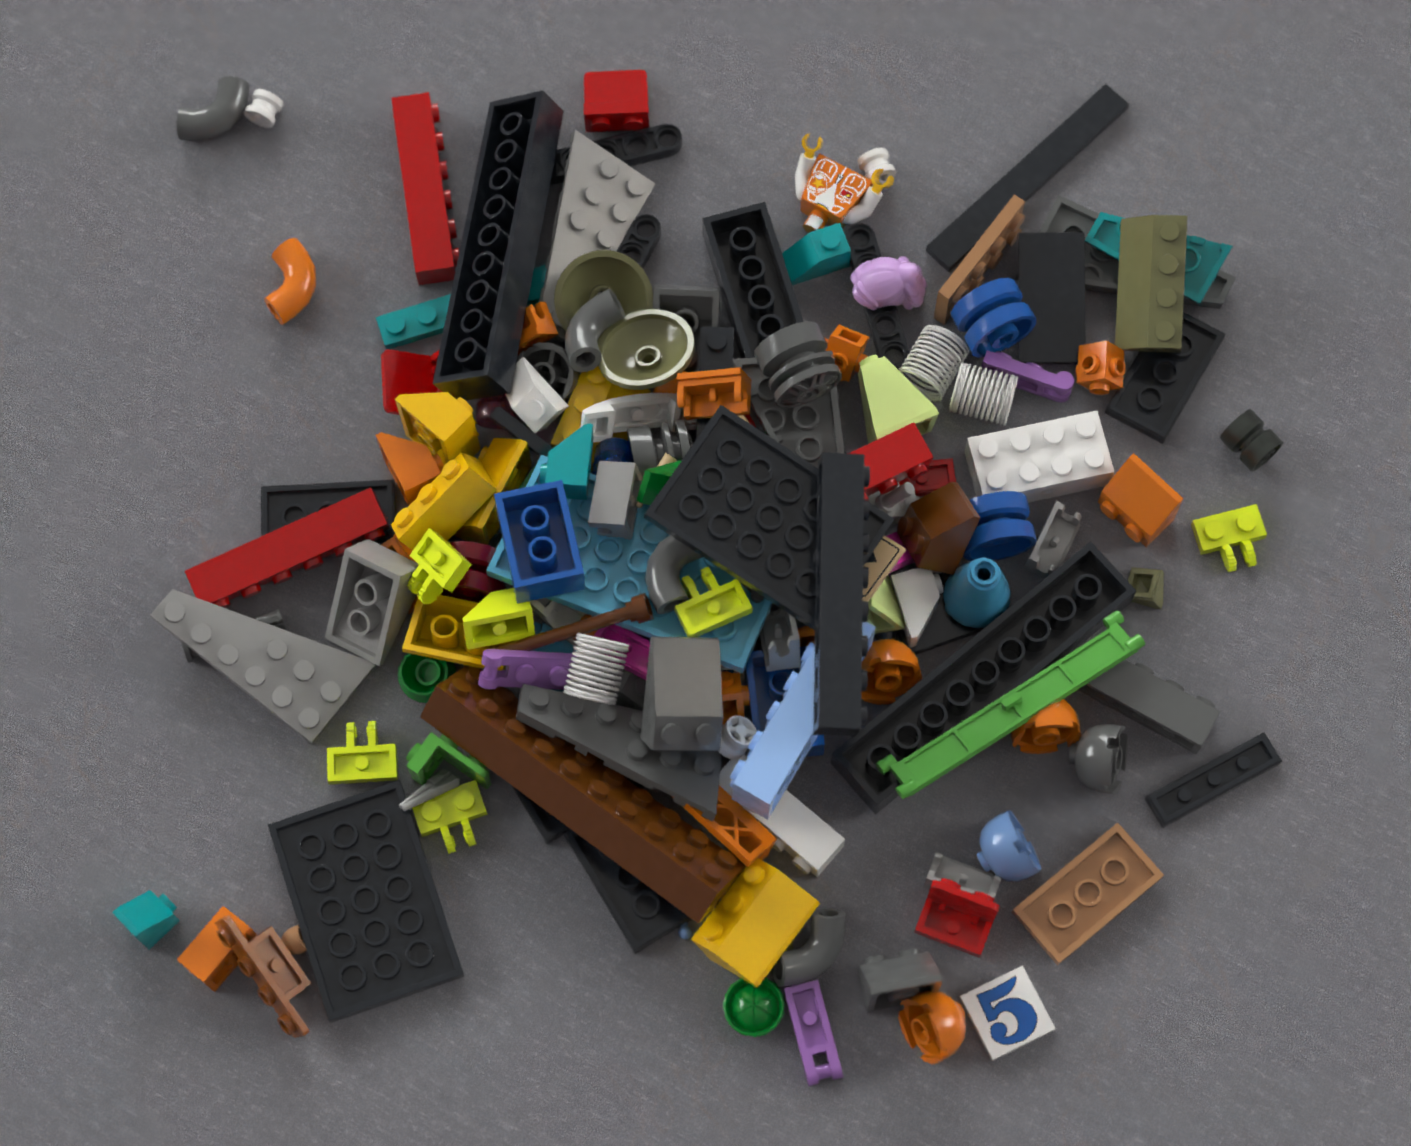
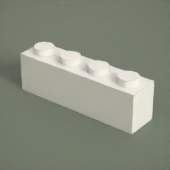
M744 754L738 759H731L720 771L719 785L731 796L732 787H730L732 779L730 776L739 760L746 762L748 757ZM787 790L768 820L742 806L777 838L773 848L780 853L783 850L789 853L794 858L792 863L806 875L811 872L818 877L844 847L845 838Z

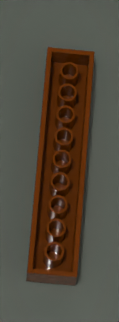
M466 665L435 687L420 718L698 924L717 906L745 868V865L738 861L731 852L723 850L712 842L704 832L690 826L680 818L678 813L667 809L656 801L648 791L637 787L626 779L624 775L603 765L604 762L597 756L589 752L587 755H584L574 750L576 745L560 737L553 739L517 720L519 699L505 687L498 686L496 689H485L479 686V674L483 671L482 669Z

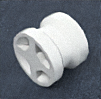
M255 89L252 95L253 102L246 107L244 115L258 126L272 128L276 121L275 114L281 111L284 105L283 101L267 90Z
M885 148L869 150L857 160L859 168L865 172L864 177L870 180L872 173L877 169H884L879 177L881 184L886 182L889 175H893V177L896 175L894 166L888 162L889 154Z
M735 715L730 717L724 724V727H722L719 753L729 759L742 757L757 732L754 724L743 716Z

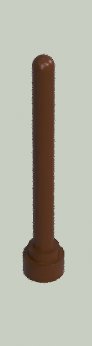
M646 593L631 597V601L626 602L625 607L503 644L494 649L531 651L575 637L577 633L585 634L627 620L631 622L638 621L639 624L653 620L652 607Z

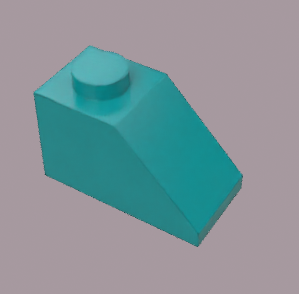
M840 223L809 232L782 253L792 286L850 267L851 249Z
M586 423L548 452L547 464H541L540 484L562 480L566 499L587 500L594 440L593 424Z
M151 890L122 904L112 912L148 950L180 921L173 914L177 909L175 904L164 893L157 897Z

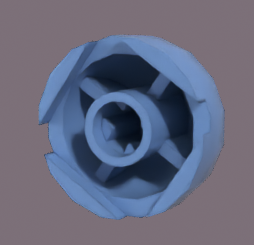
M1011 810L995 816L986 823L981 830L979 839L982 851L977 853V857L986 872L992 870L1005 881H1021L1040 872L1041 865L1031 842H1027L1022 833L1025 830Z

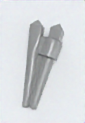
M442 769L401 802L399 808L403 809V811L409 810L460 786V777L451 775V771Z

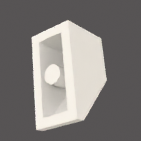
M522 357L516 363L511 392L506 394L514 412L534 433L546 429L569 405L525 357Z
M915 568L890 576V581L905 622V629L903 630L909 648L917 645L938 606L940 594L943 593V585L939 574L933 575L932 570Z

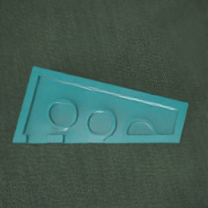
M1100 212L1085 238V243L1119 261L1121 219L1124 218ZM1187 235L1184 297L1198 305L1201 304L1233 248L1232 245L1220 244L1205 240V238Z

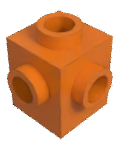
M839 324L830 335V338H825L828 343L826 351L833 352L835 365L839 367L842 373L840 381L845 380L849 382L854 374L859 372V363L868 357V355L863 353L869 336Z
M1107 340L1079 345L1078 364L1075 370L1077 383L1089 389V392L1095 395H1106L1109 393V390L1123 388V375L1126 371L1124 362L1125 350Z
M721 672L722 725L732 716L745 717L744 706L750 705L748 685H741L740 672Z

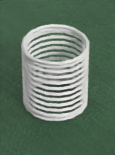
M927 325L922 329L920 336L915 341V345L912 346L910 353L907 354V358L902 363L899 371L901 373L904 372L917 384L927 389L938 391L939 393L927 391L912 383L929 401L942 400L949 385H951L957 372H959L961 363L969 355V348L959 336L950 330L937 325ZM927 330H933V331L942 333V334H944V335L950 337L953 341H955V342L963 349L964 354H963L962 351L957 347V345H955L952 341H950V340L947 339L946 337H944V336H942V335H940V334H937V333H935V332L927 331ZM928 334L937 336V337H939V338L945 340V341L948 342L950 345H952L960 354H957V353L954 351V349H952V348H951L950 346H948L946 343L940 341V340L937 339V338L928 336ZM936 342H938L939 344L945 346L947 349L941 347V346L938 345ZM928 350H931V351L935 352L936 354L940 355L942 358H940V357L934 355L933 353H931V352L928 351ZM927 355H930L931 357L937 359L940 363L932 360ZM922 358H924V359L930 361L931 363L935 364L937 367H935V366L929 364L928 362H926V361L923 360ZM920 363L925 364L926 366L932 368L934 371H932V370L926 368L925 366H923V365L920 364ZM919 368L925 370L926 372L930 373L931 375L926 374L925 372H923V371L920 370ZM910 374H913V375H915L916 377H918L919 379H921L922 381H924V382H926V383H928V384H931L933 387L928 386V385H926V384H924V383L918 381L916 378H914V377L911 376Z
M963 361L955 382L949 412H957L961 399L958 413L959 415L962 414L966 401L964 415L966 416L972 400L970 417L973 416L976 406L974 417L975 419L978 418L982 405L980 420L983 419L986 411L985 421H988L991 413V423L994 422L996 416V424L999 423L1005 426L1017 386L1018 375L1012 374L1008 381V373L1003 378V372H1000L998 376L997 370L993 374V370L990 369L987 374V367L982 372V366L977 370L976 365L972 368L971 363L967 364V362L964 363Z
M577 633L575 644L580 646L573 647L577 651L572 652V654L577 657L570 658L574 662L569 664L573 668H569L568 671L573 674L569 673L567 675L570 679H567L565 682L570 685L564 686L563 693L610 705L617 704L615 697L618 694L589 686L619 691V688L592 681L620 686L619 682L596 676L622 680L619 676L600 672L605 671L622 675L624 674L622 671L600 665L624 669L625 667L603 660L625 664V660L607 655L627 658L626 654L611 650L627 653L629 652V644Z

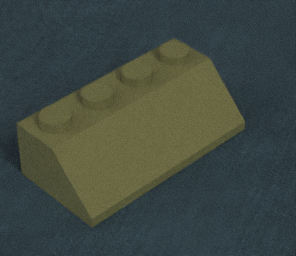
M1147 215L1121 219L1115 345L1125 351L1181 353L1188 228L1187 215Z

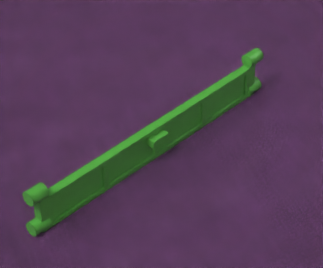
M1116 610L1102 619L1104 626L1107 628L1106 631L901 761L897 762L895 757L889 754L876 762V766L883 775L891 770L901 783V785L896 787V791L900 798L904 800L1019 728L1042 709L1061 701L1135 654L1140 648L1145 646V641L1139 634L1132 638L1129 637L1120 626L1124 622V618Z

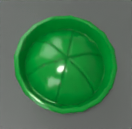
M407 653L398 666L397 678L401 690L408 698L419 703H427L435 687L456 673V667L453 662Z
M766 977L758 987L753 986L742 978L731 984L725 993L723 1002L725 1019L730 1026L740 1034L751 1037L766 1035L774 1030L783 1018L785 1008L781 991L775 983Z

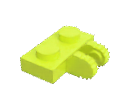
M1257 504L1195 519L1191 523L1201 555L1220 551L1226 570L1232 572L1236 571L1237 561L1231 547L1240 546L1247 566L1257 565L1256 555L1251 542L1265 539L1267 536Z
M429 528L409 555L419 565L411 575L412 577L409 578L408 589L413 594H416L423 604H431L441 595L443 588L453 592L472 564L438 532Z
M707 566L700 571L701 578L709 591L700 595L690 576L687 575L681 578L683 588L689 600L676 605L675 613L688 637H699L753 613V607L737 579L719 586L710 568Z
M368 721L366 727L368 745L357 746V727L355 722H347V747L327 748V779L329 785L398 780L396 744L378 745L376 721Z
M476 780L462 784L412 808L421 836L424 837L441 831L448 854L456 852V844L449 831L450 827L462 824L463 836L470 847L476 845V841L469 821L488 815Z

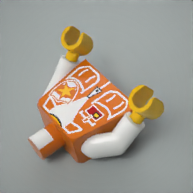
M810 133L806 134L802 139V147L805 153L801 154L795 173L796 197L801 201L800 211L808 216L803 224V229L809 233L822 229L825 225L831 226L840 223L843 229L846 225H853L870 217L883 196L882 189L893 185V175H889L886 182L881 184L879 177L884 169L875 170L870 180L820 153L816 158L814 153L823 146V139L820 136L817 146L811 148L807 143Z

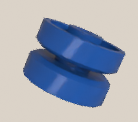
M999 278L987 282L966 294L954 305L951 311V318L958 330L966 333L964 337L965 343L973 356L978 358L984 357L987 350L993 353L1002 352L1022 340L1036 325V317L1028 304L1021 302L1023 299L1022 293L1015 280Z
M1001 491L988 493L969 500L980 516V520L963 554L966 560L972 561L978 558H989L993 561L1019 555L1035 546L1037 540L1034 526L1030 521H1026L1029 517L1030 509L1027 496L1024 493Z

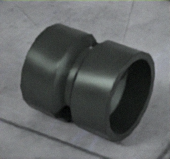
M1249 409L1237 417L1224 430L1220 439L1232 452L1240 451V460L1251 472H1254L1270 460L1284 442L1271 429L1263 430L1264 422L1252 409Z

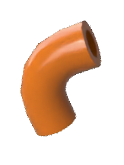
M297 238L284 241L273 252L272 259L282 270L284 281L278 289L264 297L268 309L281 325L296 317L309 304L316 288V267L308 251Z

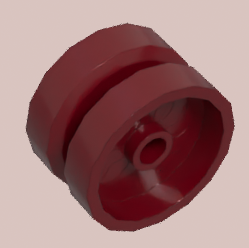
M450 542L472 565L453 592L443 588L441 595L479 603L490 592L507 589L505 586L507 583L487 576L486 572L497 548L476 542Z

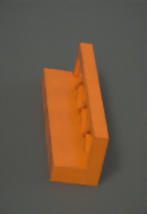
M720 785L718 789L717 812L713 822L702 817L703 812L686 803L684 807L747 868L758 858L763 861L777 840L746 809L732 800V796Z

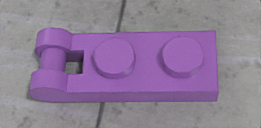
M987 350L982 362V372L987 367V374L990 369L993 370V374L997 370L998 376L1000 372H1003V378L1008 373V381L1012 374L1018 375L1016 388L1056 402L1067 401L1074 385V377L1067 371L1054 374L1044 370L1038 364L1031 362L1022 363L1014 360L1003 352L993 353Z
M486 649L482 654L481 663L484 665V670L479 674L478 684L485 689H496L498 686L521 688L524 683L545 689L564 690L565 685H570L565 682L567 679H570L567 675L569 673L573 674L568 671L569 668H573L569 664L574 662L570 658L577 656H574L572 653ZM506 665V671H498V667Z
M818 980L784 988L783 991L808 1086L819 1084V1080L829 1077L832 1080L843 1078ZM825 1053L828 1063L815 1066L813 1056Z

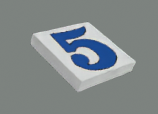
M1023 965L959 997L991 1061L1056 1029Z

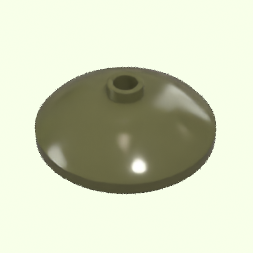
M612 250L590 251L575 258L561 273L554 292L555 312L563 329L567 331L570 320L581 306L599 292L609 288L619 300L625 315L640 310L653 309L652 286L645 271L629 256Z
M659 309L640 310L625 315L624 319L608 327L598 341L602 355L598 367L603 376L619 387L633 390L655 388L675 379L677 373H682L690 364L695 352V339L689 324L679 315Z

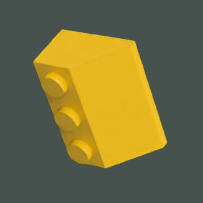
M598 366L591 371L581 372L577 386L569 399V407L565 409L552 438L551 446L554 448L580 428L582 411L612 398L651 393L649 389L633 390L619 387L608 381ZM627 431L613 433L612 440L593 442L591 472L597 473L599 461L622 462L628 448Z
M448 392L401 394L395 399L405 435L413 442L427 445L431 455L438 453L444 465L448 461L455 459L460 453L474 456L481 449L478 439L479 433L475 427L476 421L472 414L474 410L463 398L459 397L456 400Z
M493 438L490 446H485L478 457L497 489L495 493L518 489L532 466L528 442L522 439ZM494 494L466 521L454 536L467 542L489 544L490 539L493 535L497 534L500 528Z
M460 453L455 459L448 461L444 465L441 473L431 484H426L420 490L418 497L407 508H403L398 512L391 526L398 540L412 551L429 528L438 532L448 541L497 489L479 459Z
M440 595L437 597V600L428 605L423 604L417 599L402 652L484 669V665L481 663L483 651L494 649L497 646L510 642L467 650L462 618L478 603ZM506 665L498 667V671L506 669Z
M758 858L748 868L745 867L691 940L711 961L753 986L758 987L820 903L780 870Z

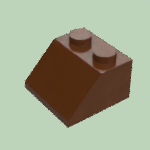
M950 482L910 503L905 515L898 522L897 534L918 568L954 575L980 520V516L960 485L956 482Z

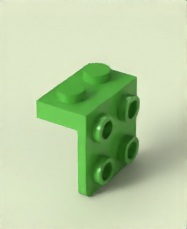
M431 732L422 745L420 743L414 745L406 758L409 761L406 767L412 779L421 786L431 778L443 760L472 780H476L485 789H488L492 784L486 766L470 754L468 757L463 755L457 749L459 746L443 734L437 737Z

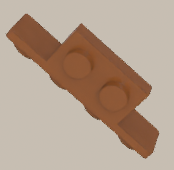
M229 915L216 921L215 925L219 929L217 935L220 941L227 948H232L238 956L237 964L247 977L254 979L259 987L257 992L261 1000L269 1007L272 1005L279 1015L277 1021L282 1030L287 1035H293L294 1038L302 1037L309 1033L310 1030L289 1000L312 983L273 927H267L250 941H247Z

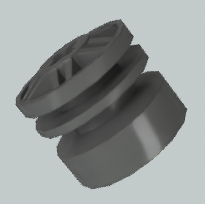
M805 321L782 328L764 339L754 350V356L763 375L771 377L769 388L774 392V399L777 405L782 408H791L811 402L828 393L842 379V373L839 367L835 365L834 356L829 352H825L828 343L819 325L815 322Z
M683 419L675 420L676 436H670L667 422L661 423V438L654 439L649 425L627 428L630 459L632 463H636L642 477L646 469L658 466L665 453L671 455L677 461L685 457L692 447L693 441Z

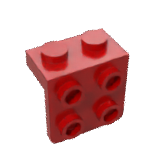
M619 70L585 73L583 103L585 131H629L649 128L646 71Z
M387 349L381 354L383 408L385 412L399 415L395 399L401 394L442 392L433 384L439 350L431 356Z
M950 879L933 880L914 933L980 958L1000 905L995 903V899L986 893L975 891L974 894L961 890V885Z

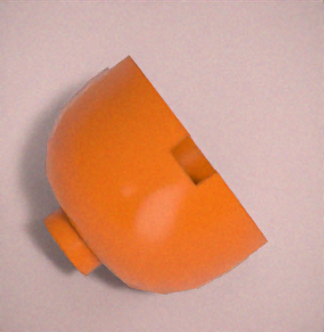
M894 639L873 641L867 656L862 661V670H867L868 681L866 691L861 692V699L876 705L892 704L896 701L895 697L905 694L922 680L921 669L915 653L901 641Z
M1065 699L1042 709L1025 724L1011 732L1013 746L1016 747L1018 744L1020 745L1021 752L1030 754L1058 751V744L1067 741V746L1070 747L1081 736L1076 711Z
M930 990L917 993L915 996L901 1001L900 1005H904V1009L898 1012V1019L902 1033L912 1049L916 1047V1044L918 1045L919 1049L924 1053V1055L920 1056L924 1062L932 1065L939 1063L959 1049L965 1038L966 1016L963 1007L943 992L931 993Z

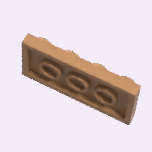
M1015 194L941 287L937 295L934 319L945 325L951 317L954 305L966 294L982 285L985 279L983 274L988 268L993 270L999 264L1003 257L1001 251L1007 244L1012 246L1016 242L1018 233L1022 232V229L1019 227L1025 219V215L1022 214L1025 204L1024 200Z
M1116 823L1016 906L1012 913L1052 960L1059 965L1160 881L1164 874L1120 824Z

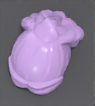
M905 256L899 257L898 260L892 257H879L866 261L859 265L850 277L854 284L852 291L854 299L871 310L885 306H899L901 304L907 310L920 307L923 303L927 284L922 276L920 266L910 262Z

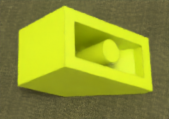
M514 588L490 592L462 618L467 650L516 641L535 635L530 601L517 604Z

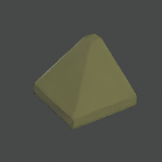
M1131 567L1128 582L1136 590L1132 602L1162 610L1164 572L1157 569Z

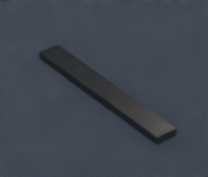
M1105 84L926 246V252L948 272L966 257L1014 194L1025 202L1029 200L1128 109L1129 104Z

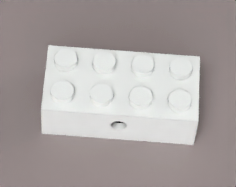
M1098 411L967 438L964 451L976 497L1001 491H1016L1024 493L1029 503L1104 487L1113 478L1115 472Z

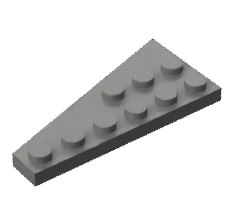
M574 130L570 137L569 144L571 146L565 163L563 188L559 195L551 237V251L547 258V272L539 302L545 301L558 331V335L553 338L560 343L565 342L566 331L561 326L555 312L554 292L561 273L570 262L584 253L595 250L617 251L655 185L653 181L577 130Z
M174 589L166 595L150 614L154 621L310 744L314 742L376 666V664L366 659Z

